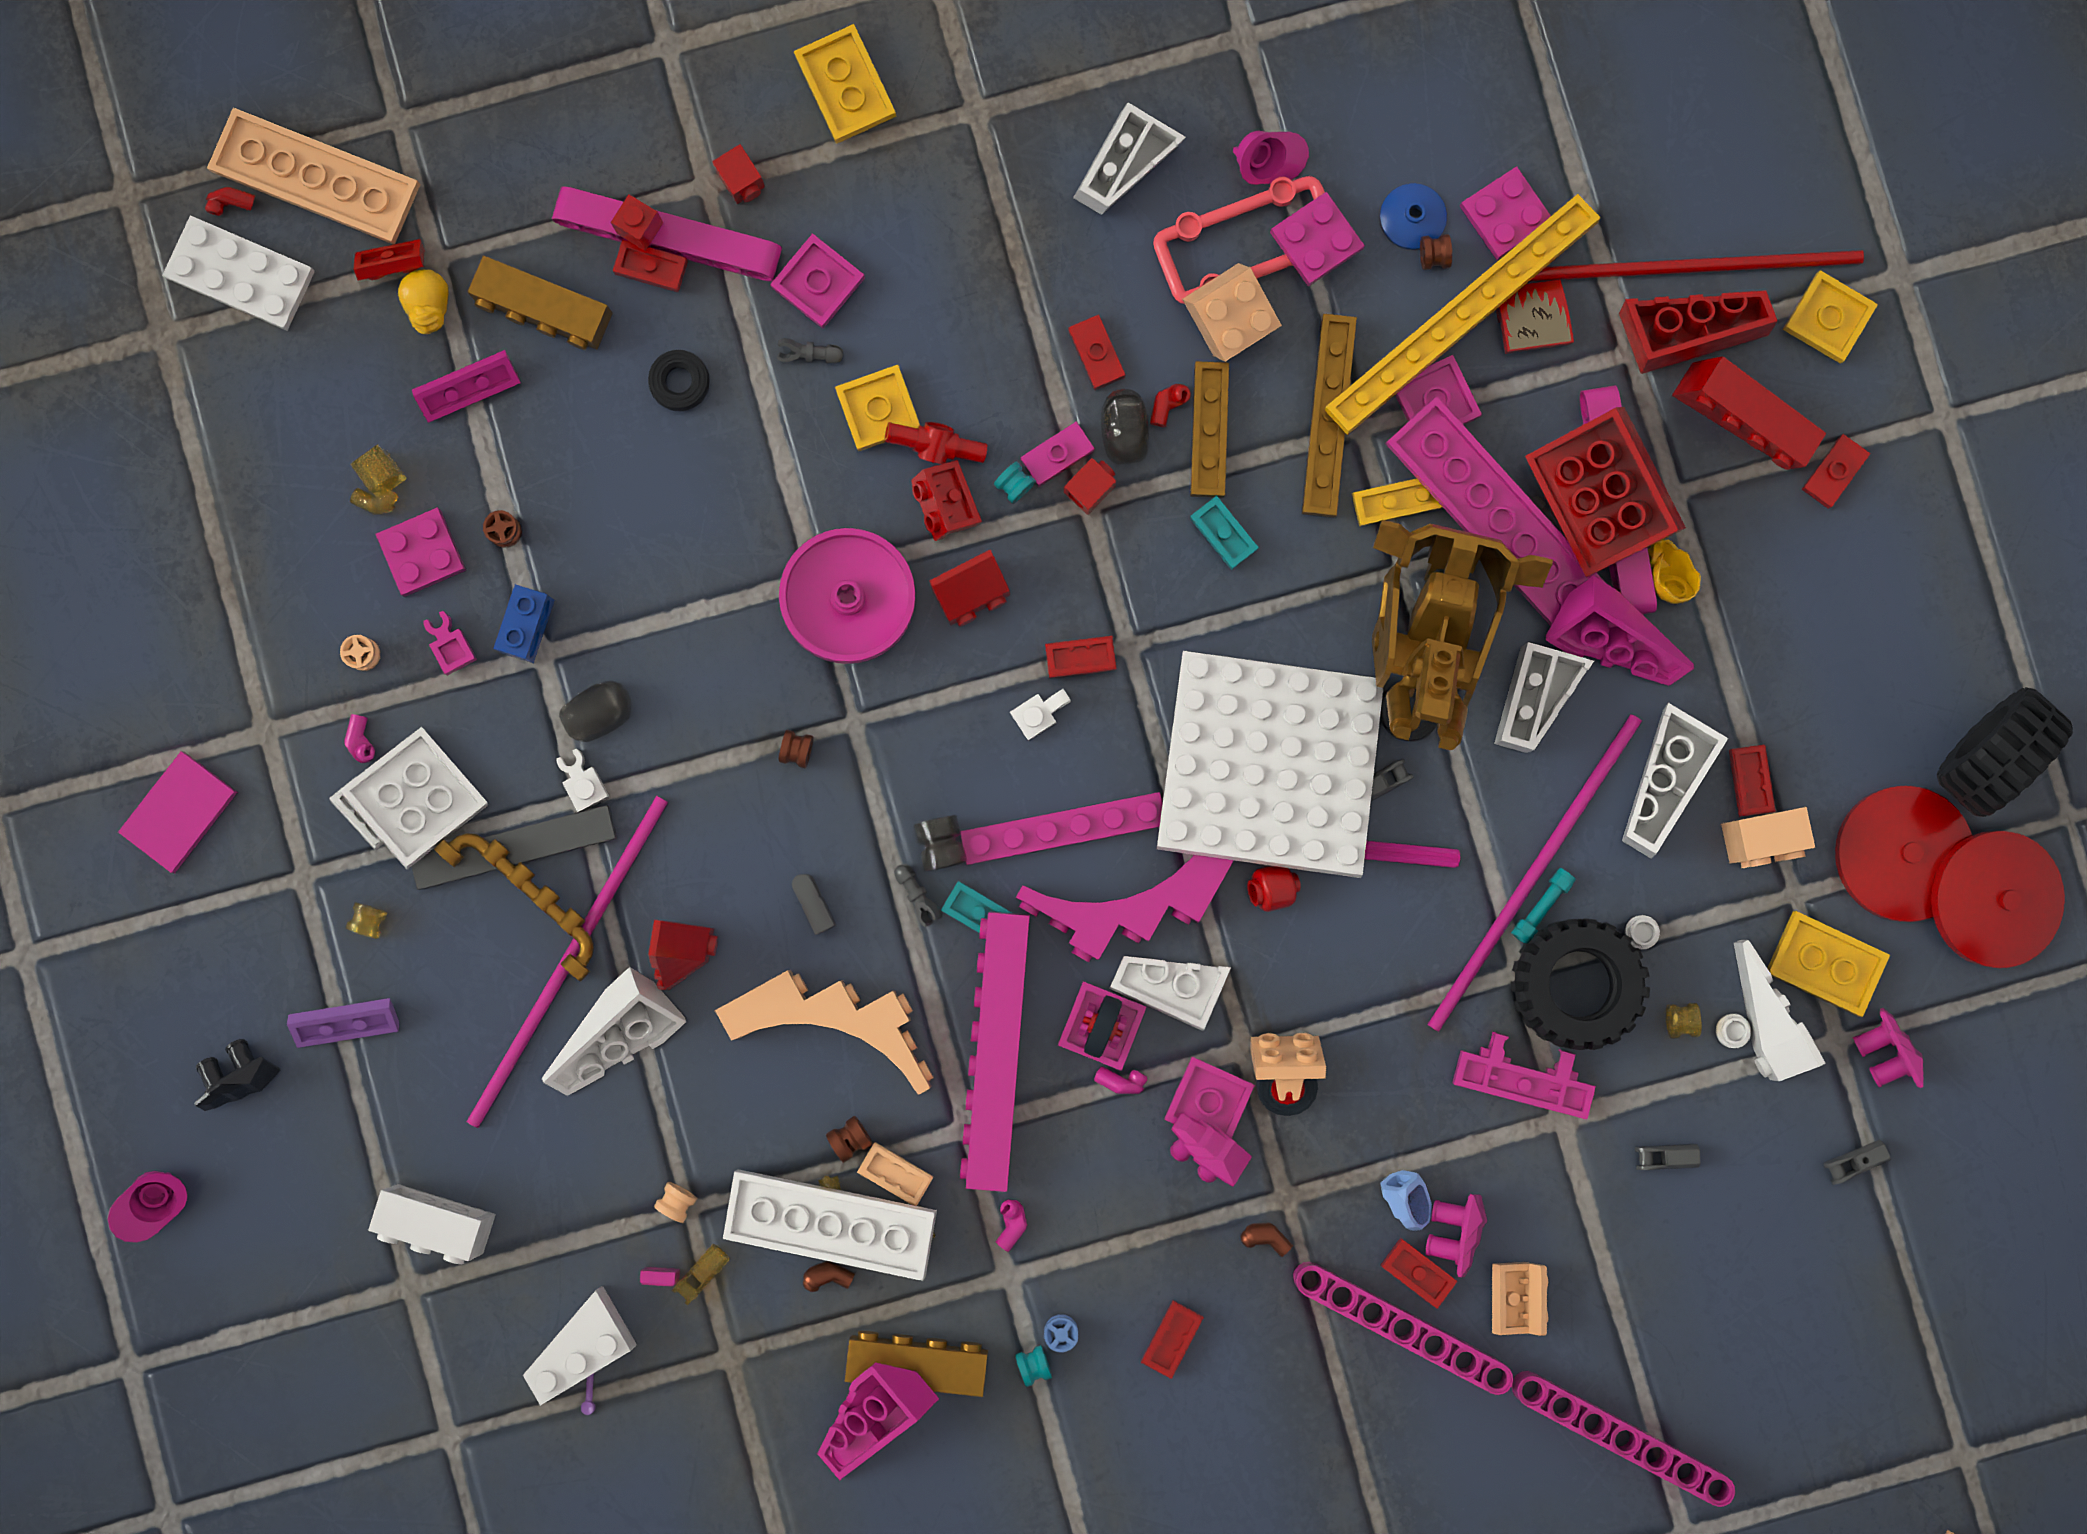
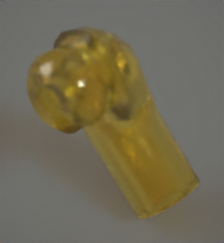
M356 488L352 493L350 503L372 514L380 515L392 512L396 508L394 504L399 497L397 493L387 488L381 490L379 497Z

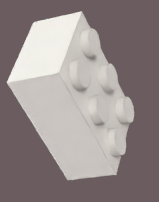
M397 1184L381 1190L368 1231L377 1233V1239L383 1242L397 1244L398 1240L410 1243V1249L423 1254H430L431 1250L444 1254V1260L462 1265L464 1261H470L484 1253L496 1214Z

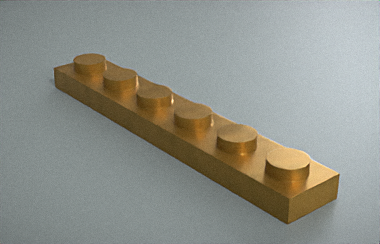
M1323 314L1302 514L1334 518L1337 515L1345 432L1328 415L1325 408L1350 387L1357 317Z

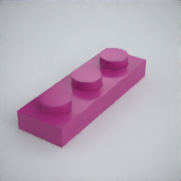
M503 350L412 389V393L429 423L521 382L509 356Z

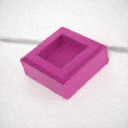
M645 1267L640 1272V1283L642 1285L674 1286L679 1281L680 1269Z

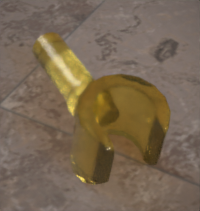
M838 1175L831 1178L824 1176L823 1179L818 1180L819 1186L841 1190Z

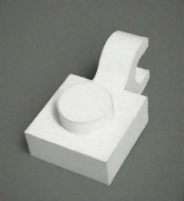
M1064 689L1058 691L1044 702L1039 694L1010 711L1027 740L1030 741L1057 722L1052 714L1070 703L1071 700Z

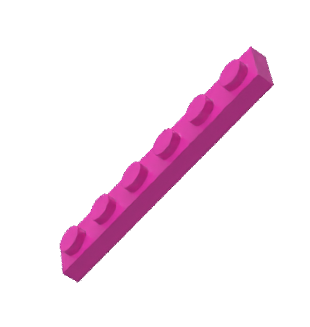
M1160 792L960 831L966 864L971 865L1158 828L1161 819L1162 799Z

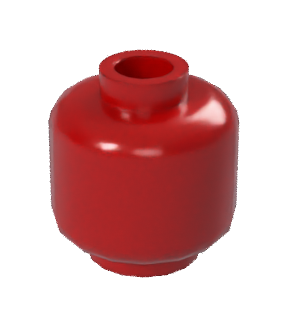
M1267 866L1257 869L1252 874L1251 880L1247 883L1248 895L1252 904L1259 906L1261 910L1266 912L1292 906L1296 901L1297 892L1301 889L1298 875L1295 872H1291L1289 868Z

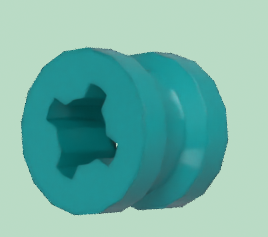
M1016 461L996 479L994 485L997 489L1004 490L1008 494L1007 499L1014 504L1033 487L1036 480L1031 475H1026L1022 471V465Z
M1042 1345L1036 1346L1030 1353L1019 1352L1015 1354L1026 1387L1032 1386L1035 1380L1053 1378Z

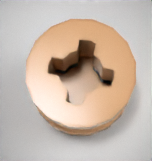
M352 635L343 641L340 647V655L346 665L359 671H368L378 664L380 649L373 640L362 635Z
M667 1182L664 1188L665 1194L662 1199L656 1201L654 1208L665 1216L684 1223L687 1218L686 1211L688 1207L694 1205L698 1198L681 1186Z

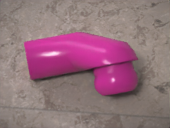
M351 714L344 740L345 747L356 761L360 763L370 762L375 756V749L364 735L368 718Z
M1102 1066L1097 1071L1094 1081L1117 1094H1139L1145 1089L1143 1086L1147 1082V1076L1132 1070L1129 1078L1126 1079Z
M1010 1199L1004 1201L1000 1207L1006 1228L995 1241L1007 1252L1012 1249L1027 1228L1024 1207L1019 1201Z

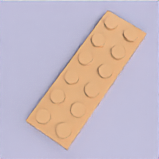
M234 107L207 166V169L212 173L391 244L396 243L421 185L413 178Z

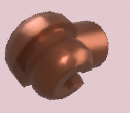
M1252 1223L1241 1233V1241L1246 1247L1253 1248L1255 1245L1269 1244L1280 1257L1287 1254L1293 1247L1291 1242L1271 1223Z
M825 1261L810 1267L804 1273L803 1286L810 1292H816L820 1286L832 1281L848 1289L856 1273L833 1262Z

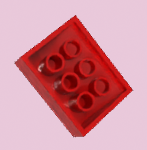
M1616 407L1525 456L1586 577L1686 528L1625 407Z

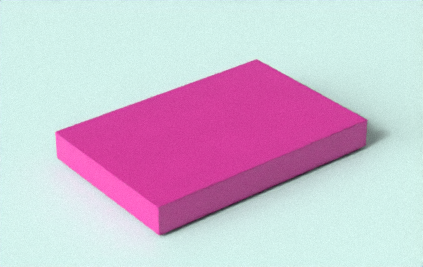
M180 751L118 833L170 873H176L238 792L186 752Z

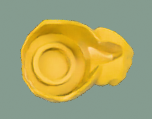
M420 269L408 273L400 281L398 296L412 327L421 334H430L438 331L444 325V315L447 311L449 295L446 281L440 274L429 269Z
M1669 539L1652 545L1648 549V554L1652 567L1655 592L1658 597L1670 604L1684 603L1695 597L1700 589L1701 575L1694 568L1689 554L1678 549Z

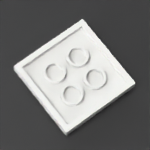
M422 727L340 789L343 797L406 869H409L433 850L443 839H447L488 806V802Z

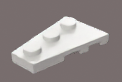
M1124 956L1109 989L1203 1031L1231 967H1212L1194 963L1184 964Z

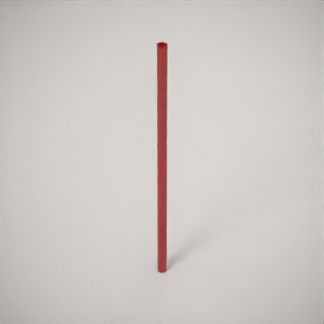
M1863 250L1549 266L1545 267L1530 281L1863 264L1864 252Z

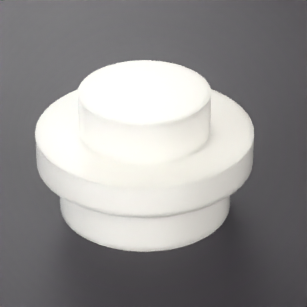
M1639 915L1628 921L1625 927V934L1632 939L1630 944L1634 948L1648 949L1658 941L1660 930L1653 918Z
M1728 1014L1718 1021L1716 1036L1724 1046L1739 1048L1749 1041L1751 1027L1743 1016Z

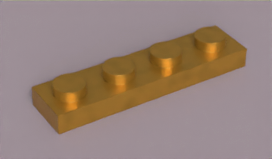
M1195 362L1191 497L1214 498L1216 495L1218 498L1225 497L1228 362Z

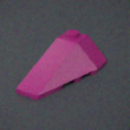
M1594 575L1569 593L1546 634V641L1565 653L1579 657L1585 655L1600 660V665L1609 668L1613 664L1631 669L1632 675L1668 686L1694 669V664L1619 591Z
M875 1362L852 1381L848 1389L850 1391L847 1398L841 1404L838 1410L839 1414L834 1424L830 1427L817 1454L840 1481L916 1423L939 1398L916 1371Z

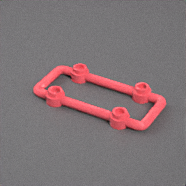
M1305 176L1294 181L1287 177H1279L1272 181L1267 191L1200 216L1193 212L1182 213L1177 218L1175 225L1159 231L1154 237L1153 245L1175 300L1185 304L1182 300L1184 297L1219 275L1214 273L1208 274L1202 278L1200 286L1185 291L1167 242L1177 238L1186 242L1194 241L1199 237L1203 228L1270 203L1279 207L1291 204L1295 194L1305 190H1310L1313 199H1316L1325 193L1321 182L1312 176ZM1284 254L1254 265L1251 269L1256 279L1290 267L1293 264Z

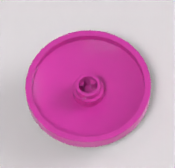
M841 528L814 536L800 546L791 556L781 577L779 603L789 632L805 650L826 661L853 664L869 661L884 654L901 639L914 613L915 586L906 560L891 543L869 531Z

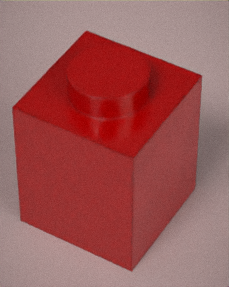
M741 144L712 161L717 174L736 204L743 200L744 202H750L761 194V189L765 187L764 182Z
M628 194L610 222L618 235L644 251L647 250L663 225L658 211Z
M1091 458L1064 486V494L1089 515L1116 487V480L1113 478L1116 473L1104 461L1101 460L1097 463Z

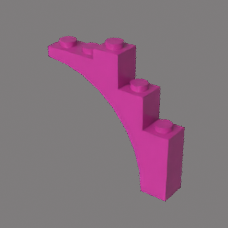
M1193 855L1174 875L1154 888L1129 898L1108 902H1071L1046 896L1023 885L1016 898L1022 901L1019 905L1021 909L1037 917L1039 912L1051 917L1048 924L1066 934L1069 928L1075 931L1069 944L1074 946L1071 953L1090 962L1092 957L1097 960L1100 959L1118 925L1124 928L1121 933L1122 935L1139 944L1141 939L1150 940L1168 907L1174 909L1171 915L1185 924L1189 925L1191 920L1198 923L1234 860Z

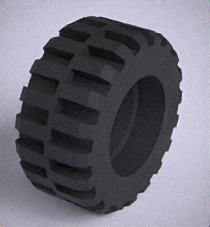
M2021 688L1996 705L1991 712H1988L1956 744V747L1940 765V770L1937 771L1939 785L1974 816H1990L1996 810L2002 809L2008 802L2018 797L2058 757L2060 751L2067 745L2068 739L2073 734L2071 720L2036 689Z
M1594 919L1557 921L1549 924L1543 930H1538L1532 940L1522 946L1519 951L1521 956L1518 961H1514L1512 971L1515 972V979L1511 981V991H1515L1516 1000L1513 1002L1516 1010L1521 1011L1524 1017L1522 1021L1528 1028H1532L1536 1035L1544 1041H1549L1553 1045L1563 1048L1596 1050L1603 1048L1604 1045H1613L1620 1041L1621 1035L1630 1033L1636 1027L1634 1021L1637 1017H1642L1646 1010V1007L1642 1006L1644 997L1649 998L1650 987H1645V978L1650 976L1648 967H1643L1640 961L1643 958L1640 949L1634 948L1630 944L1632 939L1625 933L1616 931L1615 926L1597 922ZM1572 952H1586L1596 956L1601 960L1608 972L1610 981L1608 997L1597 1012L1588 1016L1576 1017L1563 1012L1556 1006L1550 993L1549 981L1554 965L1560 958Z

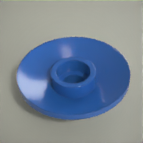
M1416 183L1405 184L1391 191L1385 198L1380 211L1381 227L1387 238L1395 245L1410 250L1420 249L1422 236H1429L1432 239L1439 238L1444 231L1447 221L1446 207L1441 197L1428 186ZM1417 208L1421 212V216L1413 218L1409 210Z

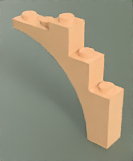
M787 970L715 1010L731 1041L759 1029L782 1024H813L834 1028L864 1040L885 1054L904 1073L918 1095L932 1087L929 1081L934 1077L924 1060L919 1063L913 1053V1050L917 1048L916 1043L908 1030L902 1033L900 1026L911 1021L908 1014L913 1012L905 995L901 994L898 996L895 990L858 1009L856 1003L861 1000L851 983L845 985L843 980L838 981L806 999L804 993L808 991V988L799 973L793 975L791 970Z

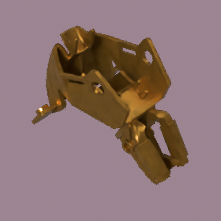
M1382 520L1373 548L1396 556L1398 560L1384 576L1379 616L1372 635L1376 685L1383 688L1391 673L1404 676L1386 695L1390 730L1395 737L1409 741L1411 732L1419 727L1421 719L1438 723L1437 733L1440 738L1438 748L1454 750L1462 740L1468 714L1467 707L1501 620L1506 602V592H1510L1513 585L1543 588L1553 559L1536 555H1527L1517 559L1499 539L1435 524H1428L1410 533L1399 523ZM1430 546L1427 562L1429 564L1424 580L1427 581L1412 610L1407 635L1397 633L1401 568H1408L1411 557L1424 547ZM1479 560L1488 575L1497 600V608L1480 652L1466 649L1473 628L1479 584L1474 580L1468 579L1470 573H1474ZM1436 569L1445 570L1444 573L1434 572ZM1416 688V700L1411 715L1409 697L1413 696ZM1457 689L1466 690L1463 701L1458 695Z

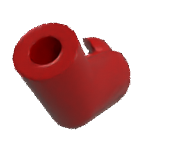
M1174 384L1158 392L1155 397L1150 424L1157 427H1166L1169 411L1190 399V389L1186 385Z

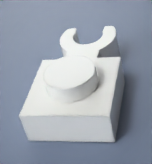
M574 749L572 750L576 757L574 765L567 766L562 757L557 758V764L562 771L569 773L571 777L562 783L579 813L610 798L596 769L590 767L584 770V755L580 750Z

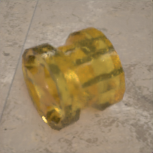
M355 902L352 908L354 911L353 918L347 922L345 928L361 935L379 939L381 933L379 930L380 923L386 919L388 913L372 906Z
M1688 1003L1686 1007H1678L1676 1004L1667 1005L1666 1025L1671 1039L1679 1038L1683 1034H1689L1691 1037H1700L1702 1022L1697 1003Z

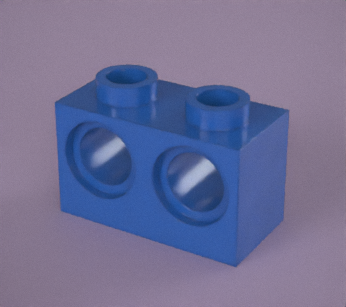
M515 584L493 649L502 654L534 664L555 600L545 593Z

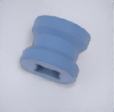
M1057 1314L1047 1321L1044 1327L1046 1344L1056 1352L1069 1351L1076 1345L1078 1341V1327L1072 1317L1066 1314Z

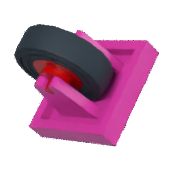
M1083 982L1058 1046L1122 1071L1147 1007Z

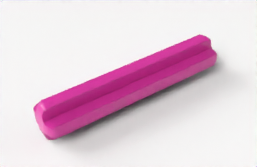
M1366 841L1364 859L1455 868L1460 863V851L1449 848Z

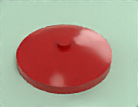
M1895 786L1882 789L1859 801L1843 820L1835 846L1838 874L1850 896L1865 910L1880 918L1897 922L1929 919L1933 917L1931 894L1936 872L1950 850L1964 839L1972 836V833L1959 810L1946 798L1931 790L1915 786Z
M2007 831L1981 832L1958 843L1941 862L1934 878L1931 894L1934 921L1946 944L1963 959L1977 965L1993 968L2018 966L2039 955L2050 944L2059 929L2065 904L2062 878L2058 867L2049 853L2034 840L2024 835Z

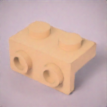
M1529 1262L1492 1264L1493 1334L1512 1335L1529 1333L1538 1336L1547 1335L1548 1277L1545 1265Z

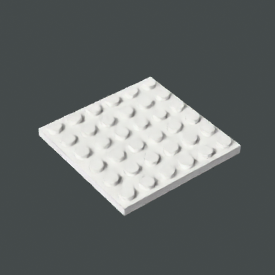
M1183 651L1157 849L1361 878L1364 867L1383 688L1376 685V678Z

